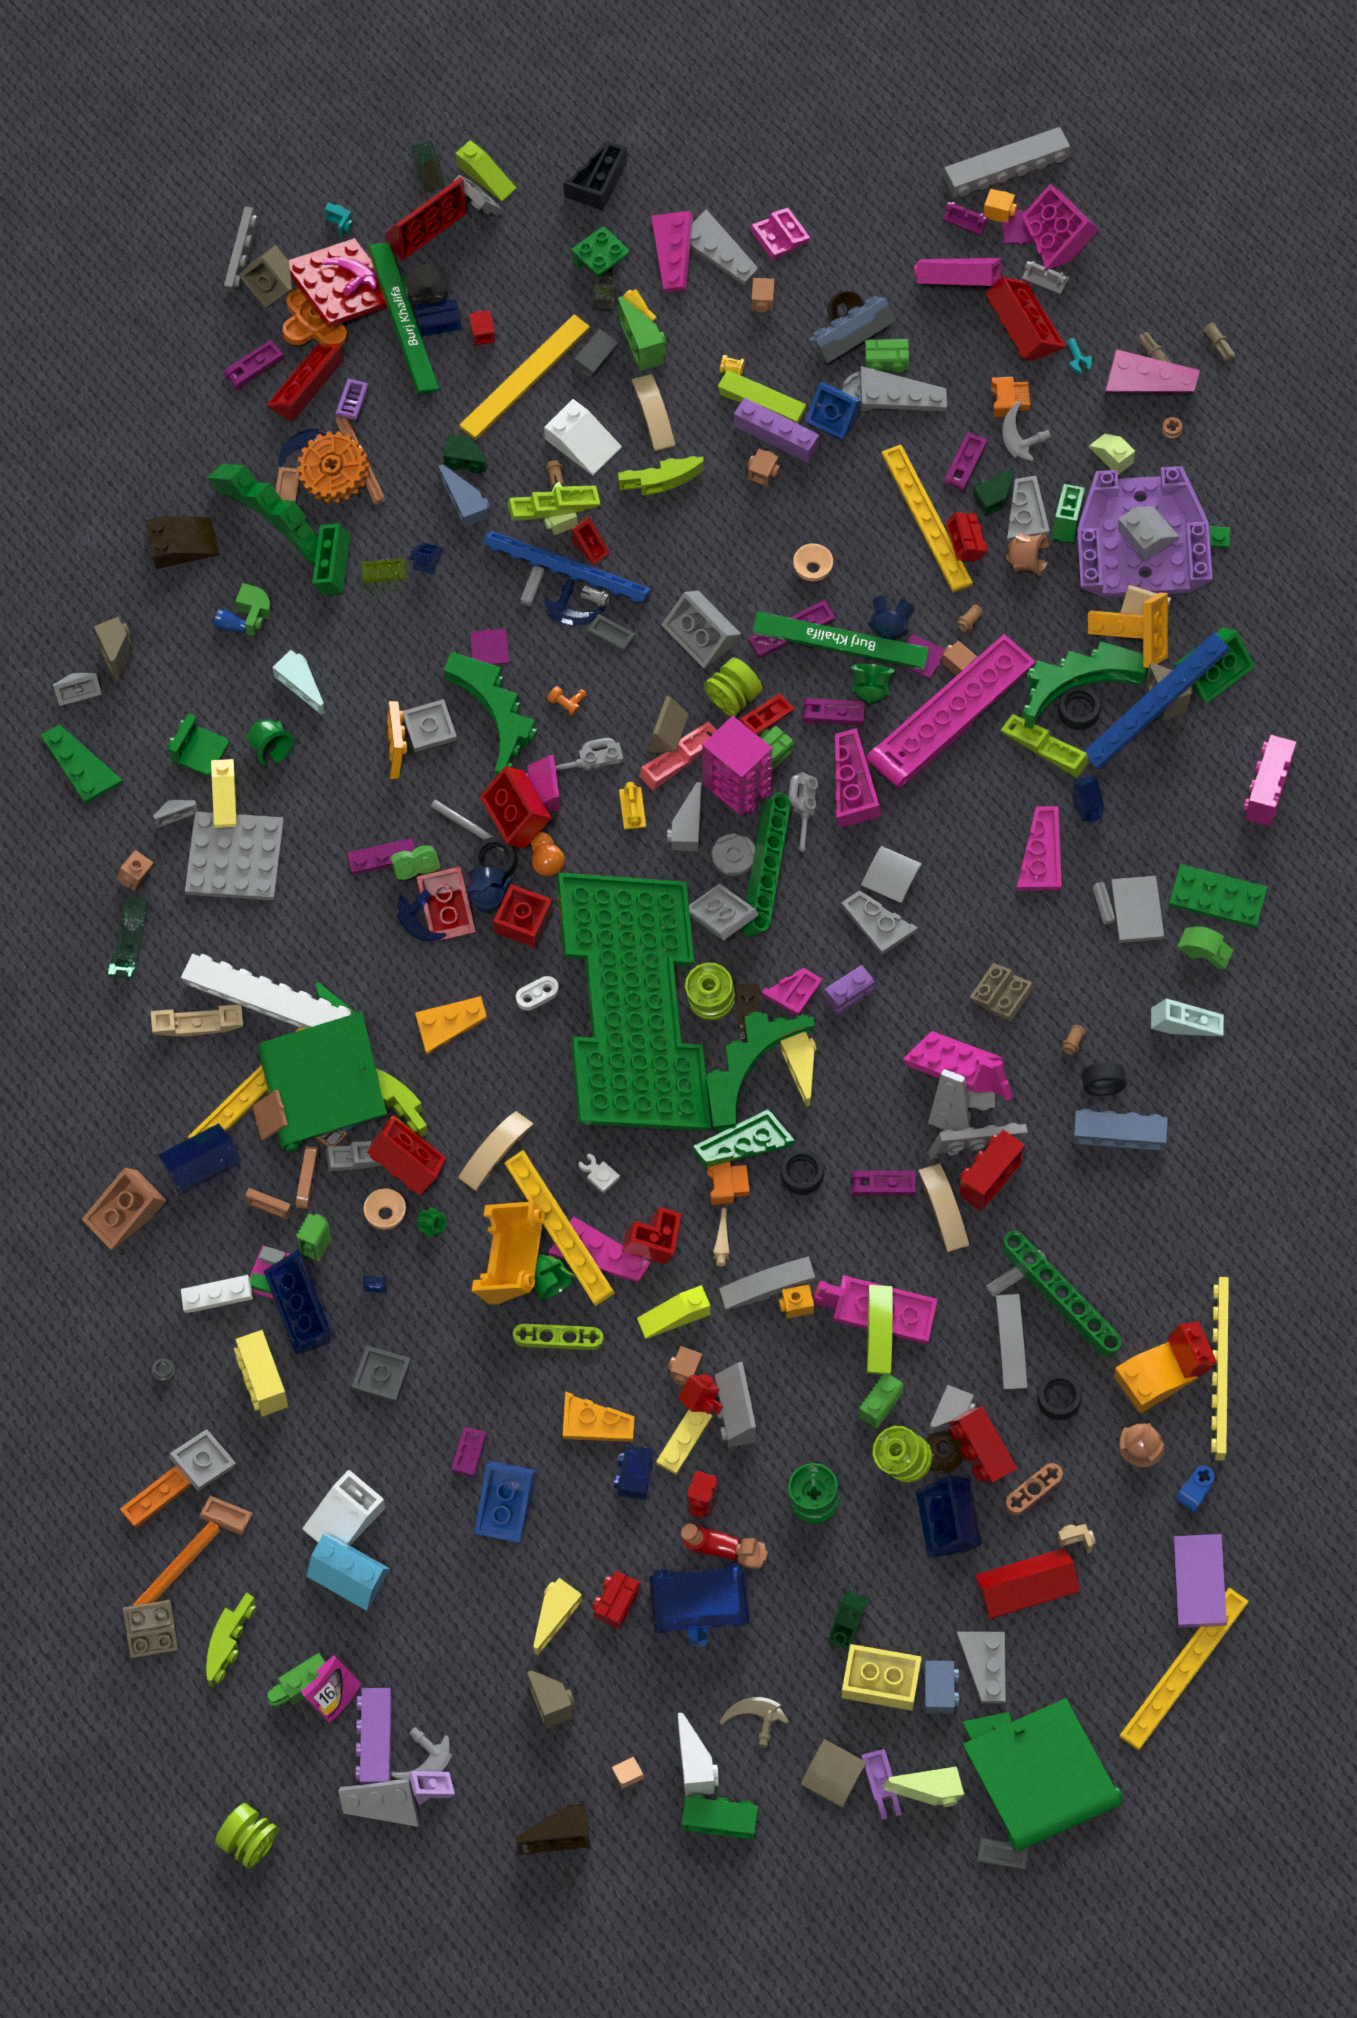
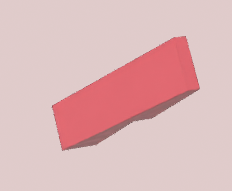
M710 722L700 726L679 740L676 751L665 752L642 766L639 777L653 791L699 757L702 754V745L710 738L706 732H710L713 735L717 729Z

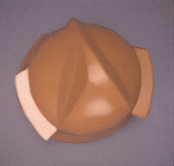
M1020 532L1012 542L1007 544L1009 551L1006 559L1013 566L1016 573L1030 571L1039 577L1042 576L1048 562L1037 559L1038 549L1050 547L1046 534L1028 536Z
M1141 1423L1123 1429L1119 1441V1449L1127 1462L1139 1467H1148L1154 1465L1162 1458L1164 1442L1160 1434L1150 1423Z

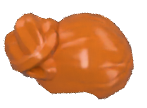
M539 832L530 843L533 850V869L541 876L549 877L556 875L564 868L565 857L563 852L554 845V841L549 834Z

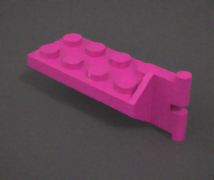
M931 1031L903 1058L905 1066L939 1079L944 1069L964 1076L967 1089L976 1093L991 1091L1003 1096L1005 1100L1013 1098L1009 1082L1006 1080L1005 1063L1002 1057Z
M843 1275L839 1287L827 1284L825 1281H820L814 1293L813 1302L814 1305L834 1308L832 1321L866 1329L869 1285H884ZM892 1288V1336L927 1345L938 1299Z

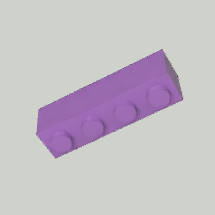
M746 398L743 399L734 413V427L809 463L819 448V434Z
M362 1688V1696H357V1710H361V1719H357V1734H361V1743H356V1757H360V1766H356V1781H360L361 1785L390 1781L391 1688Z

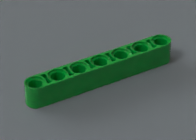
M780 792L766 800L762 806L746 903L756 909L758 916L742 927L744 934L750 938H754L766 931L771 922L790 811L789 797Z
M1017 1231L1007 1233L1001 1246L1003 1254L1097 1352L1107 1358L1115 1356L1122 1342L1119 1334L1021 1233ZM1015 1241L1018 1247L1011 1248L1007 1242ZM1024 1258L1033 1259L1034 1264H1026ZM1039 1275H1048L1050 1281H1043ZM1056 1291H1063L1067 1297H1058ZM1072 1308H1080L1083 1314L1077 1315L1073 1313ZM1088 1325H1096L1099 1328V1331H1091L1088 1328ZM1104 1342H1113L1115 1348L1106 1347Z

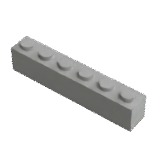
M1058 127L944 167V180L954 198L957 196L964 197L974 190H984L991 184L997 182L1004 183L1011 177L1017 175L1024 176L1034 169H1044L1048 164L1054 162L1061 163L1069 157L1070 145L1061 128Z

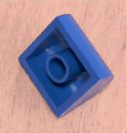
M821 382L818 385L805 422L843 440L856 423L862 401Z

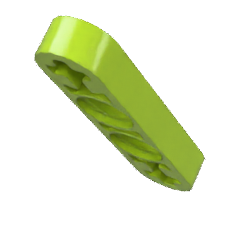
M519 1324L513 1330L514 1342L522 1347L597 1350L603 1345L604 1341L602 1331L596 1327ZM522 1331H526L527 1335H534L533 1331H537V1341H533V1336H526L525 1340H521L518 1335ZM548 1331L552 1333L553 1339L551 1341L544 1342L540 1339V1335L543 1332ZM567 1333H574L577 1338L574 1342L567 1343L563 1337ZM580 1333H583V1338H590L591 1334H596V1338L600 1339H596L595 1343H590V1339H583V1343H580Z

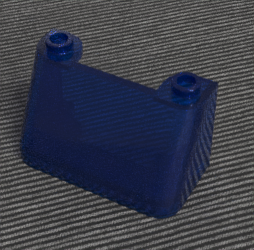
M739 1563L724 1564L725 1569L668 1573L667 1569L654 1570L653 1575L649 1576L653 1634L665 1633L671 1630L675 1632L678 1630L730 1627L731 1625L737 1627L749 1626L750 1617L744 1568L739 1567Z

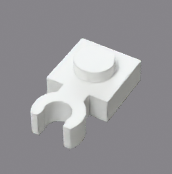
M592 1154L587 1155V1159L591 1161L590 1165L586 1166L579 1162V1168L583 1172H590L587 1179L602 1193H605L620 1179V1175L604 1161L600 1165L596 1164V1159Z

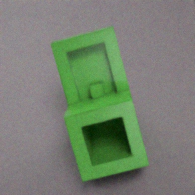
M242 583L235 601L237 611L248 614L245 622L246 634L255 636L257 629L261 630L264 618L271 619L270 601L262 589Z
M1205 927L1185 928L1177 946L1190 958L1198 959L1204 957L1219 969H1226L1233 949L1222 941L1223 935Z

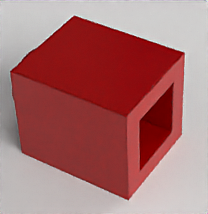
M490 310L469 314L474 346L494 343L495 332Z

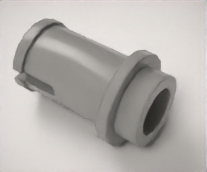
M588 585L584 586L582 591L587 593H581L582 599L597 603L599 607H606L608 605L610 594H607V591H599Z

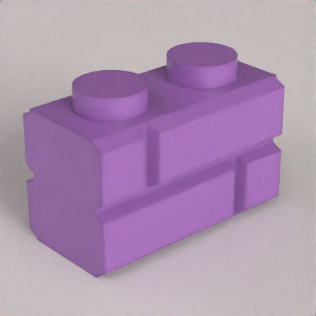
M861 965L825 988L824 999L834 1012L839 1015L864 999V996L867 997L873 993L875 981Z

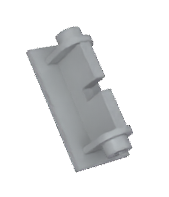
M1035 261L1027 262L1025 266L1026 271L1022 277L1023 280L1060 295L1069 280V277L1065 276L1064 273L1060 274L1051 269L1046 270L1045 267L1036 264Z

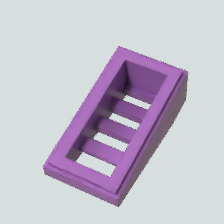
M352 379L347 380L336 416L357 420L369 392L368 383ZM346 403L356 405V407L347 406ZM343 409L350 410V411H354V412H353V413L345 412V411H343Z

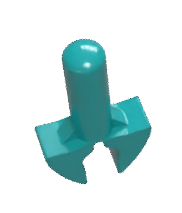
M1074 338L1069 339L1067 344L1074 357V361L1069 362V367L1075 373L1081 375L1082 371L1079 367V362H1081V364L1086 366L1089 373L1092 357L1082 356Z

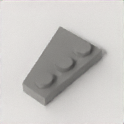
M1036 476L1015 479L1007 542H1012L1020 532L1028 536H1037L1043 533L1049 536L1050 534Z
M946 1069L943 1070L928 1124L943 1130L951 1129L953 1131H961L970 1127L971 1114L967 1106L968 1092L964 1076Z
M957 1632L958 1640L964 1652L981 1703H1005V1632Z

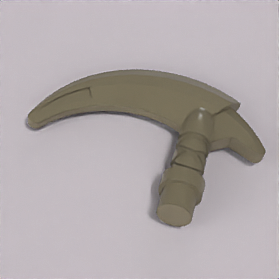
M752 1697L732 1705L722 1716L720 1724L723 1725L729 1719L743 1714H753L762 1717L763 1726L761 1733H759L758 1746L767 1748L771 1738L772 1723L779 1720L784 1724H788V1719L780 1709L781 1704L763 1697Z

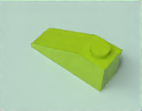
M471 140L456 152L457 167L501 202L517 189L487 153Z

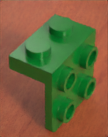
M603 226L573 247L571 253L573 264L578 269L585 264L595 275L600 276L629 255V249Z
M188 713L185 720L182 719L180 721L178 732L175 738L172 737L170 739L167 749L169 750L172 762L203 775L211 776V760H220L229 742L225 737L198 727L197 717Z

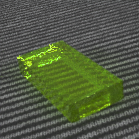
M405 558L361 562L363 584L407 579Z

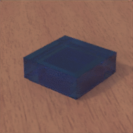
M363 1275L362 1283L365 1292L387 1293V1277Z

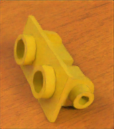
M628 782L624 789H619L624 830L645 828L646 821L641 787L635 786L633 782Z

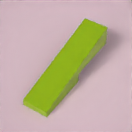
M729 370L725 372L718 385L721 396L738 402H742L746 398L797 424L807 409L806 404Z
M1014 714L1011 715L1001 729V732L1076 778L1089 763L1086 752L1050 736L1048 730L1036 724L1033 729L1024 727L1025 719ZM1013 724H1017V725L1014 727V729L1011 731V730H1010V727H1011Z

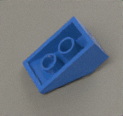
M495 1461L487 1463L474 1534L520 1543L534 1493L538 1470Z

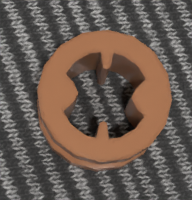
M1170 417L1164 421L1162 432L1166 437L1177 438L1181 434L1182 423L1179 419ZM1169 425H1174V428L1176 427L1175 431H1171V428L1168 429Z

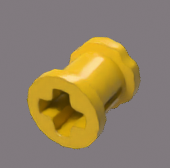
M723 355L720 373L724 374V372L729 370L742 376L745 359L736 360Z

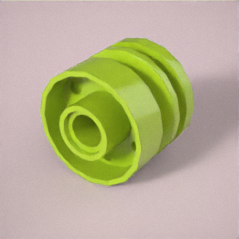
M731 658L720 668V673L716 672L712 675V678H709L704 683V689L710 700L731 717L739 714L740 710L747 706V702L753 701L763 692L762 684L757 675L749 666L737 658Z
M716 963L700 964L690 971L686 978L685 989L691 1010L705 1020L721 1019L730 1013L735 1004V991L730 973L723 966Z
M892 1426L885 1429L878 1435L873 1445V1457L877 1466L900 1482L912 1483L920 1480L928 1473L932 1465L933 1454L930 1445L921 1436L904 1426Z
M243 1803L225 1820L216 1836L215 1844L228 1854L237 1849L235 1859L239 1862L243 1861L242 1865L250 1869L268 1853L279 1833V1827L273 1823L269 1825L270 1821L266 1818L257 1822L259 1813L248 1804Z

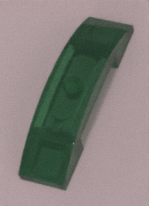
M125 898L121 915V928L115 954L112 955L108 972L109 976L131 979L146 922L148 900Z

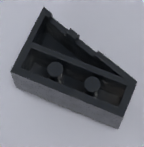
M607 140L590 156V160L583 167L580 166L570 179L563 182L564 197L603 210L627 163V147Z

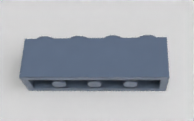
M1090 1109L1076 1110L1073 1144L1165 1151L1168 1118L1158 1114L1141 1116L1133 1112L1117 1114L1114 1111L1094 1112Z

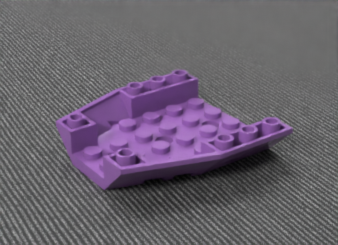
M1183 466L1161 467V476L1118 479V470L1096 471L1077 529L1080 584L1082 589L1100 597L1126 596L1129 585L1157 594L1191 593L1213 580L1209 522ZM1138 495H1143L1146 497V500L1138 502L1134 498ZM1154 506L1177 533L1179 539L1151 558L1143 561L1119 533L1118 518L1135 507ZM1142 571H1149L1151 575L1147 578L1141 577L1139 573Z

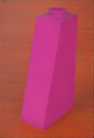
M1001 258L921 259L914 266V277L917 278L918 284L992 286L1001 278Z

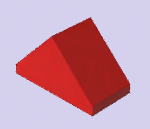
M587 517L571 529L572 544L592 565H595L610 554L590 517Z

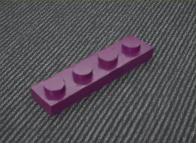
M825 600L789 617L824 626L835 621V616ZM753 635L748 638V642L758 658H762L792 643L760 635Z

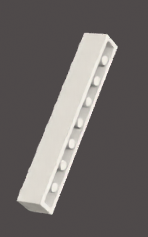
M192 954L181 976L186 985L238 1005L241 1004V1006L302 1029L352 1015V1011L344 1006H339L338 1008L331 1006L332 1004L325 999L319 998V1000H315L310 994L303 991L296 993L291 991L292 988L280 983L279 986L272 984V981L266 977L260 976L256 978L245 969H240L239 971L232 969L233 967L223 961L220 964L216 963L211 957L204 954L200 956Z

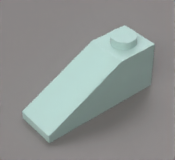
M290 650L273 666L274 677L323 715L325 713L324 703L308 667L307 660L301 654H295Z
M1165 999L1151 1008V1029L1169 1034L1223 1036V1014L1170 999Z

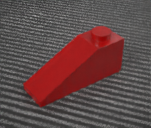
M779 693L740 718L739 721L760 737L765 730H771L794 711L795 708Z

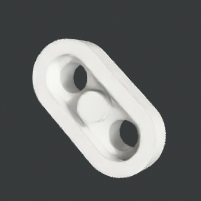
M544 976L522 987L516 994L518 1007L522 1010L530 1011L554 999L559 992L558 982L553 977ZM546 987L552 989L550 992L543 991ZM529 997L532 1000L531 1002L526 1003L524 1002V999Z

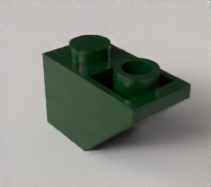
M448 434L443 453L444 466L452 470H458L459 468L468 469L472 473L487 471L486 458L470 437Z
M1013 470L1006 473L1001 472L995 478L981 481L974 487L973 498L985 517L1005 508L1013 485Z
M847 1591L840 1602L827 1640L828 1643L849 1651L850 1644H853L863 1621L870 1599Z

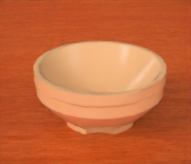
M807 544L797 550L793 565L796 573L802 579L820 581L830 574L833 567V557L826 547L819 544ZM808 564H818L820 567L819 571L815 573L809 572L807 570Z
M392 1189L376 1190L367 1197L364 1203L365 1217L377 1229L388 1230L395 1228L405 1217V1201L398 1192ZM383 1208H389L393 1214L389 1219H382L379 1216V1211Z

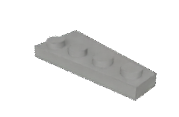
M244 207L224 283L227 292L236 293L237 287H241L242 279L238 275L247 265L248 254L259 225L258 216L251 207Z
M707 210L692 223L691 249L743 285H746L757 274L758 267Z
M860 367L861 408L946 411L947 409L946 388Z
M1010 1123L1001 1127L989 1125L981 1129L968 1127L961 1131L947 1129L939 1133L928 1151L930 1160L938 1158L937 1154L948 1152L949 1156L956 1155L965 1148H970L971 1151L983 1149L988 1145L991 1137L994 1134L998 1135L1003 1129L1021 1142L1028 1133L1026 1124L1018 1125L1017 1123Z

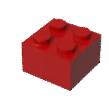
M510 884L493 921L494 933L536 948L553 912L552 899Z

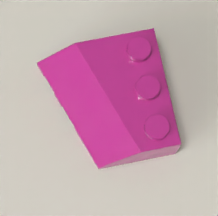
M1051 184L1022 215L1028 231L1035 241L1036 249L1043 259L1046 270L1058 267L1072 260L1099 231L1063 193Z

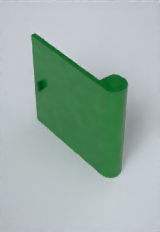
M362 1011L258 1044L257 1047L268 1094L274 1090H279L282 1105L285 1107L284 1113L288 1125L278 1131L282 1150H286L288 1153L296 1152L303 1145V1140L387 1115Z
M1066 1698L963 1743L970 1761L1007 1828L1006 1835L1008 1841L1016 1853L1121 1806L1123 1796L1117 1786L1114 1787Z

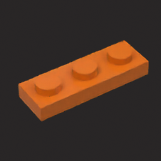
M175 1466L120 1508V1511L136 1529L188 1489L191 1483Z

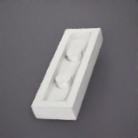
M248 1275L181 1289L183 1311L185 1313L253 1299L251 1281Z

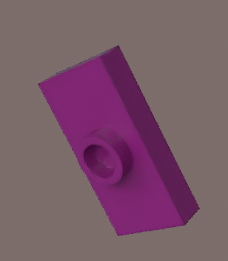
M468 1427L463 1428L451 1469L452 1473L475 1477L487 1432Z

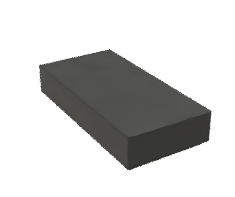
M600 614L597 615L587 629L588 634L625 653L636 637L635 633Z
M981 1838L977 1863L1025 1870L1029 1847L1016 1853L1009 1842Z

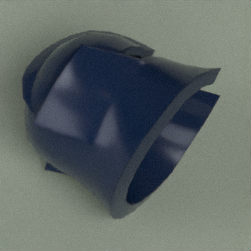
M885 595L875 597L872 601L874 613L868 622L869 627L880 638L896 640L900 636H905L908 633L907 622L915 611L914 607L901 598L895 612L886 609Z
M477 867L469 871L470 885L466 893H468L470 902L479 911H490L501 903L506 885L511 880V877L503 880L506 873L505 870Z

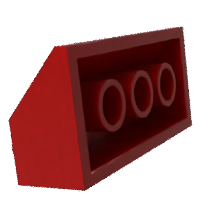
M1001 277L985 293L989 299L990 306L997 312L999 321L1006 327L1009 338L1016 344L1018 353L1022 358L1036 361L1066 348L1028 282Z

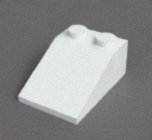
M574 399L544 427L545 440L593 476L622 448L590 411Z
M678 1713L685 1797L693 1794H714V1786H719L717 1765H712L711 1755L684 1714Z

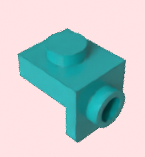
M328 202L325 207L326 220L338 224L339 237L343 238L345 233H349L353 227L351 211L346 210L341 205H334Z

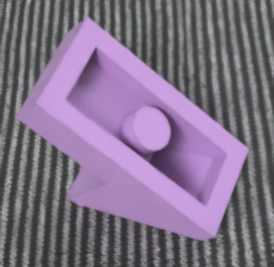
M409 1772L414 1796L419 1805L430 1798H450L455 1795L449 1772Z

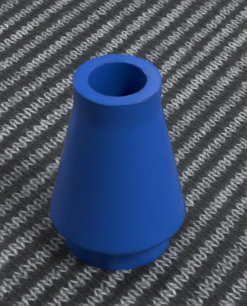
M219 609L215 617L214 626L220 630L244 633L246 620L226 609Z

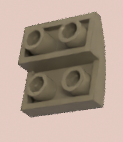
M993 963L970 996V999L997 1016L1011 1022L1035 987L1033 982L1015 976L1012 970Z
M170 1599L123 1607L131 1658L178 1650Z
M824 1739L801 1782V1786L843 1808L867 1762Z

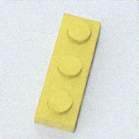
M688 1410L657 1459L656 1464L677 1475L711 1421L712 1415L706 1412H691Z

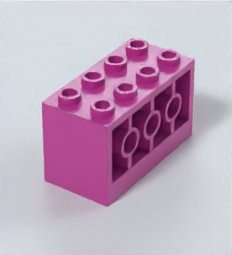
M732 716L702 745L703 786L741 817L746 813L750 814L756 808L757 802L761 798L766 799L772 792V747Z

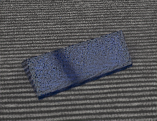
M296 1250L263 1272L294 1352L298 1355L329 1344L332 1333L300 1250Z

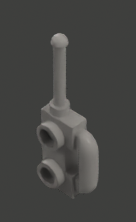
M611 738L588 741L583 745L582 750L579 751L580 759H577L575 762L556 765L555 769L559 771L578 767L590 771L592 768L600 769L601 766L623 762L620 743H615ZM606 746H607V748L604 749V750L592 751V749H597V748H602V747H606Z
M804 772L791 778L788 796L790 804L794 807L793 812L800 814L802 819L800 846L798 847L801 852L806 850L807 821L815 812V793L818 787L817 778Z

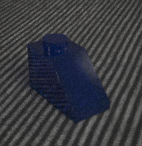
M1096 774L1074 781L1072 801L1082 822L1088 820L1094 822L1100 819L1104 812V802Z

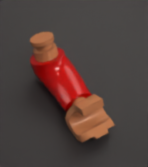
M694 1524L685 1525L681 1531L685 1546L694 1553L737 1560L738 1557V1564L752 1569H760L767 1557L768 1551L765 1550V1544L757 1542L755 1538H743L740 1544V1538L716 1530L695 1526Z

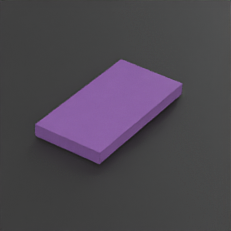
M1222 1534L1174 1536L1179 1628L1227 1626Z

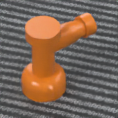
M556 686L549 693L547 701L552 704L559 703L569 711L571 716H574L580 709L578 703L587 694L583 689H580L576 695L568 700L563 696V690Z

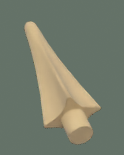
M726 1208L721 1210L720 1226L713 1251L714 1259H717L716 1265L721 1267L726 1265V1259H729L730 1253Z

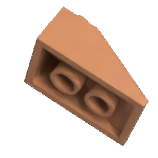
M124 1168L82 1220L110 1250H114L152 1219L167 1200L138 1170Z

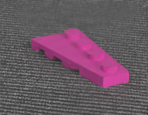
M690 211L651 216L663 289L666 292L685 291L693 214Z
M1058 806L1036 807L1016 891H1058L1062 887Z
M574 1216L571 1219L572 1227L601 1271L636 1283L640 1282L651 1266V1262L622 1252L623 1246ZM554 1243L548 1255L565 1259Z

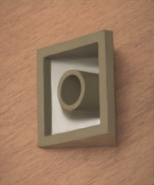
M666 696L655 726L649 752L676 751L689 713L669 696Z

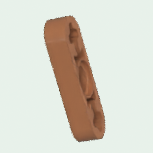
M306 1146L296 1198V1208L309 1209L313 1188L311 1182L312 1178L315 1177L319 1147Z
M1049 1463L1041 1468L1007 1497V1511L1012 1515H1021L1061 1482L1063 1476L1061 1467L1057 1464ZM1047 1471H1056V1479L1049 1478L1046 1481L1048 1487H1045L1043 1480L1048 1476ZM1036 1484L1041 1488V1492L1038 1495H1031L1027 1490L1028 1486ZM1023 1491L1026 1498L1021 1501V1508L1017 1506L1011 1507L1012 1500L1019 1501L1023 1496L1020 1492Z

